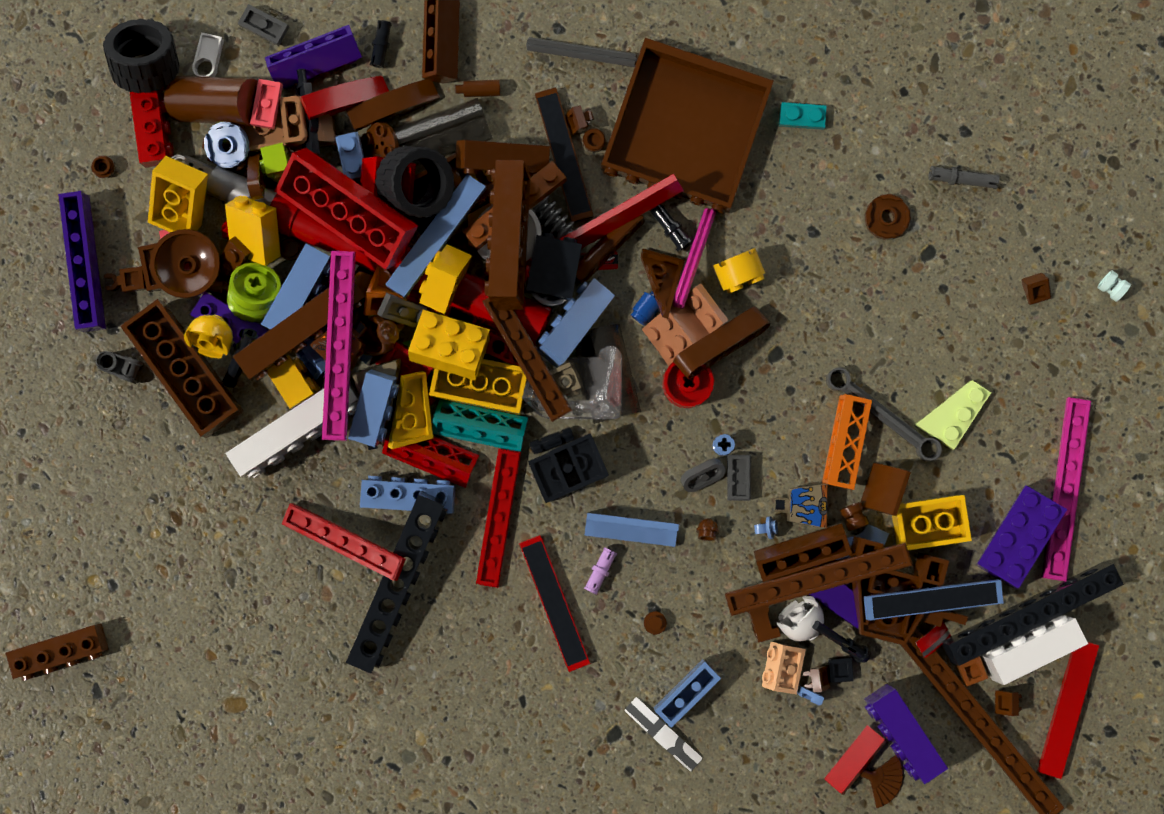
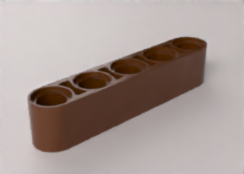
M754 306L681 351L674 358L673 362L687 379H691L764 333L771 323Z

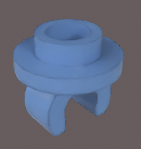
M771 516L766 517V524L754 525L755 534L767 533L769 539H774V535L778 534L777 521H773Z

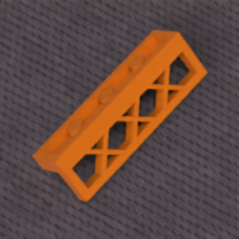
M847 394L839 396L822 484L854 490L872 400ZM853 402L865 404L863 414L858 417L852 411ZM855 423L860 431L859 436L852 440L847 432L848 427ZM851 445L855 451V456L847 462L843 452L844 449ZM847 468L851 475L849 484L838 482L839 472Z

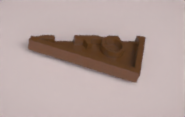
M642 249L640 258L662 317L668 319L684 260Z

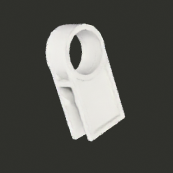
M201 32L192 66L196 76H216L224 44L222 37ZM205 61L211 62L212 71L206 76L199 75L197 72L198 66Z

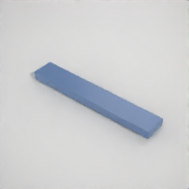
M468 174L464 177L453 192L452 198L447 203L445 209H442L435 216L385 285L406 299L425 273L429 262H433L438 250L441 251L485 192L486 186Z

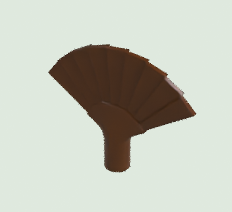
M896 755L875 770L864 769L859 775L870 781L876 808L890 803L902 785V767Z

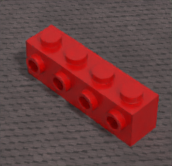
M165 87L150 93L129 92L139 163L145 168L157 166L165 156L170 158L174 156L173 145L169 143L168 137L171 134V127L169 121H166L165 113L167 110L162 95Z

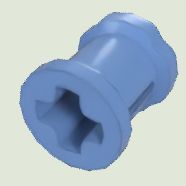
M720 435L713 441V450L718 455H727L734 450L735 442L729 435ZM722 439H725V443H729V447L725 448V451H722V447H718V443L722 442Z

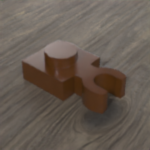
M142 266L119 269L120 276L112 273L104 275L105 279L114 280L112 286L105 287L108 291H116L119 287H121L124 293L147 290Z

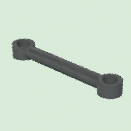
M835 368L827 374L826 384L831 390H842L847 395L872 400L870 413L913 445L920 459L932 461L940 456L942 447L938 440L924 438L853 383L846 369ZM835 373H843L846 376V384H842L839 387L834 386L831 383V376ZM857 402L864 408L865 404ZM924 443H934L936 454L928 457L924 456L921 451L922 445Z

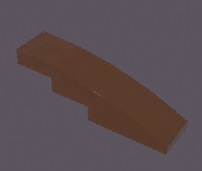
M423 79L385 92L345 110L354 130L357 132L376 122H385L399 115L401 117L440 99L433 81Z

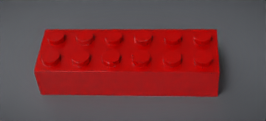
M308 148L292 152L275 189L277 194L385 270L400 262L418 225Z

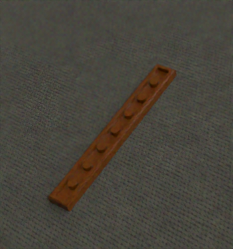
M906 542L726 592L725 597L730 614L734 616L912 566V561Z

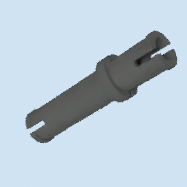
M931 166L930 170L932 172L929 171L928 175L929 180L948 182L949 185L957 183L997 189L998 185L996 183L999 184V175L957 170V167L949 169Z

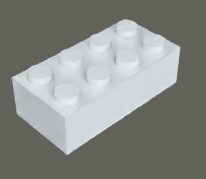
M1061 615L980 655L991 679L1006 685L1087 645L1088 642L1076 618Z

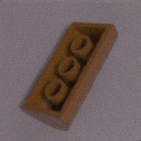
M176 76L174 81L165 88V108L169 116L178 122L210 124L232 122L237 125L250 126L258 81L250 78Z

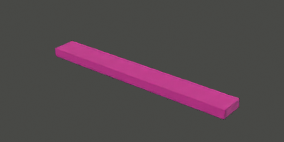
M331 251L322 440L347 441L356 252Z
M1070 397L1066 399L1053 501L1066 508L1067 511L1046 544L1042 578L1067 581L1091 401Z

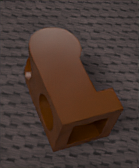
M769 606L748 611L758 643L781 636L777 626L771 627L768 617Z

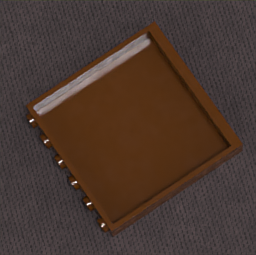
M645 38L601 164V170H604V174L611 177H617V175L625 177L627 182L638 185L639 182L646 184L647 188L674 174L684 191L673 196V198L681 199V197L690 199V203L703 206L705 204L711 206V210L722 214L725 211L729 212L774 80Z

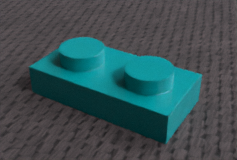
M782 102L779 126L824 130L827 106Z

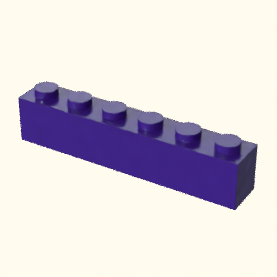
M82 191L61 193L58 196L75 330L81 332L106 329L90 196Z

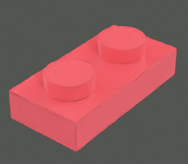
M258 79L250 121L252 126L275 130L280 104L279 98H281L283 88L281 82Z

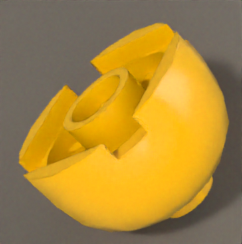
M203 315L190 323L184 334V340L190 348L192 345L199 348L197 351L199 354L219 359L222 358L223 354L225 356L228 355L233 335L231 328L221 316Z

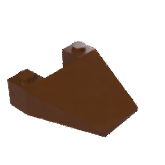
M854 536L851 545L852 555H849L848 558L882 549L884 544ZM918 552L913 575L894 570L852 582L860 635L905 646L924 614L866 620L864 596L941 587L944 584L949 560Z

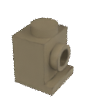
M568 362L550 371L562 394L567 399L579 395V390L584 388L573 362ZM565 377L570 380L568 386H564L562 383Z

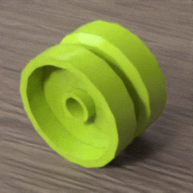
M245 263L237 267L232 272L227 294L228 308L235 316L244 321H263L280 291L281 283L279 276L270 267L259 263Z

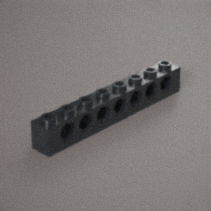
M422 491L418 494L393 552L403 558L409 557L412 559L413 566L405 567L403 565L399 575V579L404 582V586L401 588L395 587L391 579L385 576L382 577L347 658V664L368 673H372L374 667L379 669L384 655L380 654L383 646L388 648L393 637L389 632L392 626L397 627L402 614L398 613L401 605H407L411 593L407 592L410 584L415 585L420 575V572L416 571L419 563H425L429 554L426 547L429 542L434 543L438 530L435 529L438 521L443 522L448 509L444 508L445 501ZM421 515H428L432 523L430 525H423L419 517ZM413 536L420 537L422 545L414 546L410 538ZM390 599L394 602L395 607L389 609L384 606L383 601ZM381 620L385 623L386 628L378 629L374 622ZM373 641L377 649H368L365 642Z
M1101 562L1067 579V581H1063L942 641V645L950 662L960 666L1124 584L1113 563Z

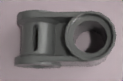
M103 351L96 357V366L100 370L134 384L137 383L136 377L140 366L144 365V362L109 351ZM111 356L113 358V365L110 368H106L104 364L105 359Z

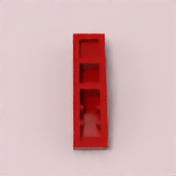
M380 75L328 87L301 96L300 100L309 120L326 114L331 116L345 111V109L388 92L389 89L383 76Z

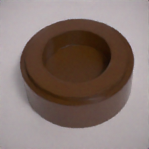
M589 129L583 136L585 149L594 153L602 150L605 145L603 132L599 129Z

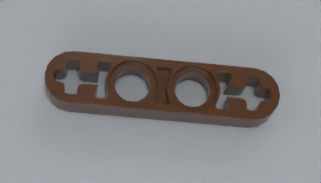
M261 151L248 153L247 186L252 200L261 199L265 196V173H262L259 160H262Z

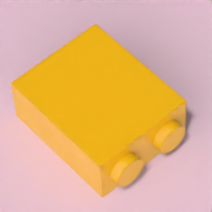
M237 196L225 204L229 240L236 237L251 251L248 260L266 266L281 256L276 208L263 202L249 199L247 196Z

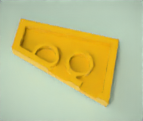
M419 371L400 377L388 447L391 449L433 439L426 372Z

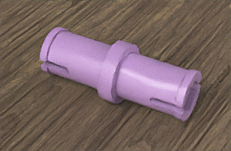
M605 547L603 548L596 566L593 565L592 567L593 572L584 589L593 594H598L605 576L608 577L609 575L608 570L617 553Z

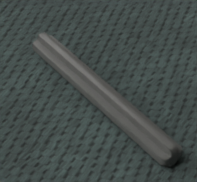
M529 37L526 43L527 50L630 67H635L637 61L636 54L532 37Z

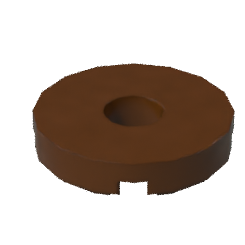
M892 194L880 195L873 199L867 206L864 214L865 224L869 232L883 240H890L901 236L908 228L911 220L908 206L900 197ZM884 211L892 213L893 221L891 223L883 221L882 213Z

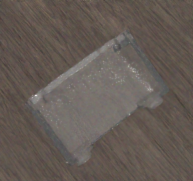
M607 346L599 351V357L566 359L562 365L568 362L574 363L584 388L579 390L580 394L573 398L567 399L565 396L572 411L559 419H618L620 417L622 409V354L617 348ZM542 357L549 371L556 368ZM567 377L563 379V385H569L570 380ZM526 380L522 396L523 400L536 414L550 419L530 383Z

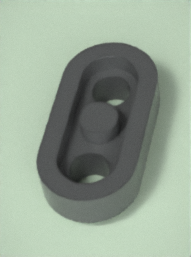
M710 459L687 470L681 476L680 481L687 492H696L720 480L724 476L726 469L719 459Z

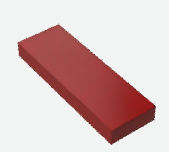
M867 725L824 780L844 795L887 741Z

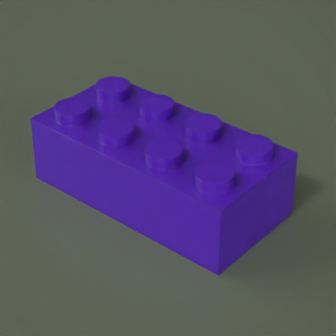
M1025 485L977 561L976 566L1014 589H1019L1067 509Z
M885 684L864 698L867 703L864 706L866 711L876 722L879 721L880 724L877 726L879 731L885 738L892 741L893 744L890 747L897 757L906 762L903 767L910 777H913L915 781L920 780L923 784H926L948 769L895 688Z

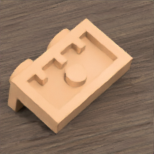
M770 642V647L767 651L766 667L762 675V687L777 692L797 695L806 649Z

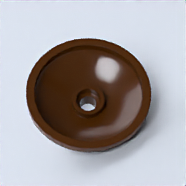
M181 229L166 234L157 242L151 253L150 270L154 281L163 291L178 298H192L205 293L213 286L220 272V256L216 246L208 237L198 231ZM192 263V268L186 270L185 264Z

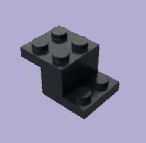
M591 433L528 461L545 503L609 476Z

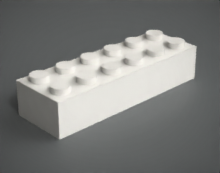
M350 381L348 414L353 415L356 411L359 394ZM324 389L225 453L240 477H253L254 479L266 472L265 467L271 464L273 466L279 464L285 459V454L297 452L304 447L303 442L309 439L313 441L322 435Z

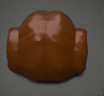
M379 315L363 322L369 328L360 337L367 345V349L363 354L382 356L394 349L399 339V329L394 322Z

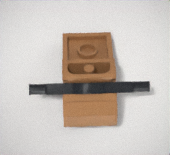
M306 69L296 70L298 76V85L295 86L296 96L279 98L280 104L275 130L252 125H239L248 136L249 153L259 152L261 147L283 142L286 147H290L293 151L308 148L319 156V147L337 145L334 115L326 114L309 120L301 103V96L312 93V85L307 82Z

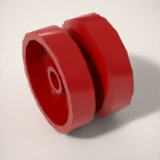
M674 362L669 365L663 376L662 388L664 395L670 403L679 408L690 409L699 406L709 398L714 386V377L710 368L689 379L692 385L686 388L683 384L687 377Z

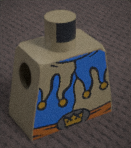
M827 484L788 489L787 498L774 499V511L787 512V521L827 528Z

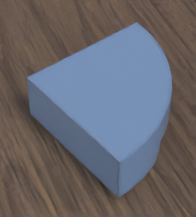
M800 686L797 691L799 696L811 700L810 702L819 706L822 705L824 697L821 694L806 689L803 686Z

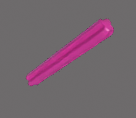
M710 208L704 209L672 305L674 307L682 309L685 306L716 215V211Z

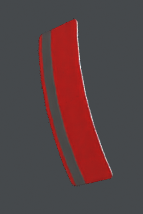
M942 621L941 627L935 626L916 642L925 658L943 644L942 641L951 636L944 621Z

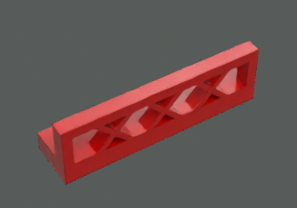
M390 429L385 438L382 454L466 488L471 473L478 461V454L434 436L433 439L425 441L429 446L422 447L414 443L391 449L388 447ZM445 449L449 452V455H441L437 450ZM464 457L471 460V463L468 466L461 463L458 458Z

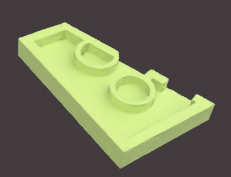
M971 380L914 425L954 450L991 392Z

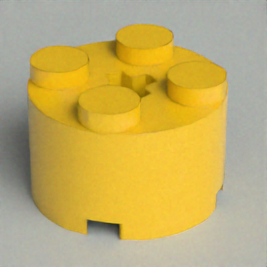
M756 248L720 262V265L719 263L713 265L723 291L727 290V293L744 288L742 285L744 282H748V285L765 279L763 276L765 270Z

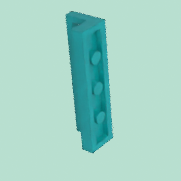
M439 399L433 417L432 432L436 435L521 452L528 417ZM442 408L451 409L454 413L444 414L441 413ZM470 413L474 414L476 418L468 419L464 415ZM494 418L498 422L495 424L488 423L487 419ZM518 423L522 425L521 429L511 428L508 424Z

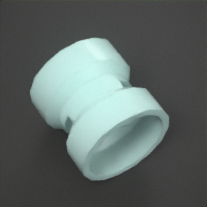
M1111 270L1101 280L1097 288L1102 292L1109 293L1110 298L1117 302L1128 291L1131 284L1126 280L1118 278V274Z

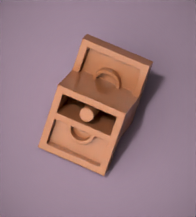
M699 284L689 292L684 308L681 309L672 305L668 319L663 318L660 313L642 330L669 366L681 351L721 327L728 319L704 286Z

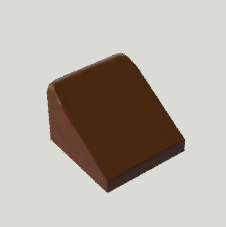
M1043 273L1021 279L1029 305L1051 299L1049 278Z

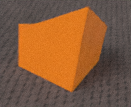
M377 265L366 291L363 312L365 316L378 315V310L386 293L401 297L385 285L392 274L380 265Z

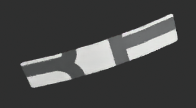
M637 697L627 706L625 712L689 771H692L702 760V757Z

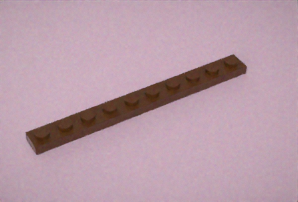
M916 627L906 645L900 646L1038 814H1058L1064 809L1063 805L940 655L934 651L926 658L923 656L916 642L924 636Z

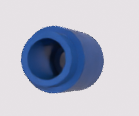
M653 291L650 293L644 292L632 308L631 317L643 326L647 322H651L660 310Z

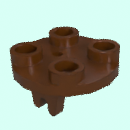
M383 122L372 124L361 137V142L364 145L368 158L376 156L385 158L386 154L399 146L397 135L393 128Z

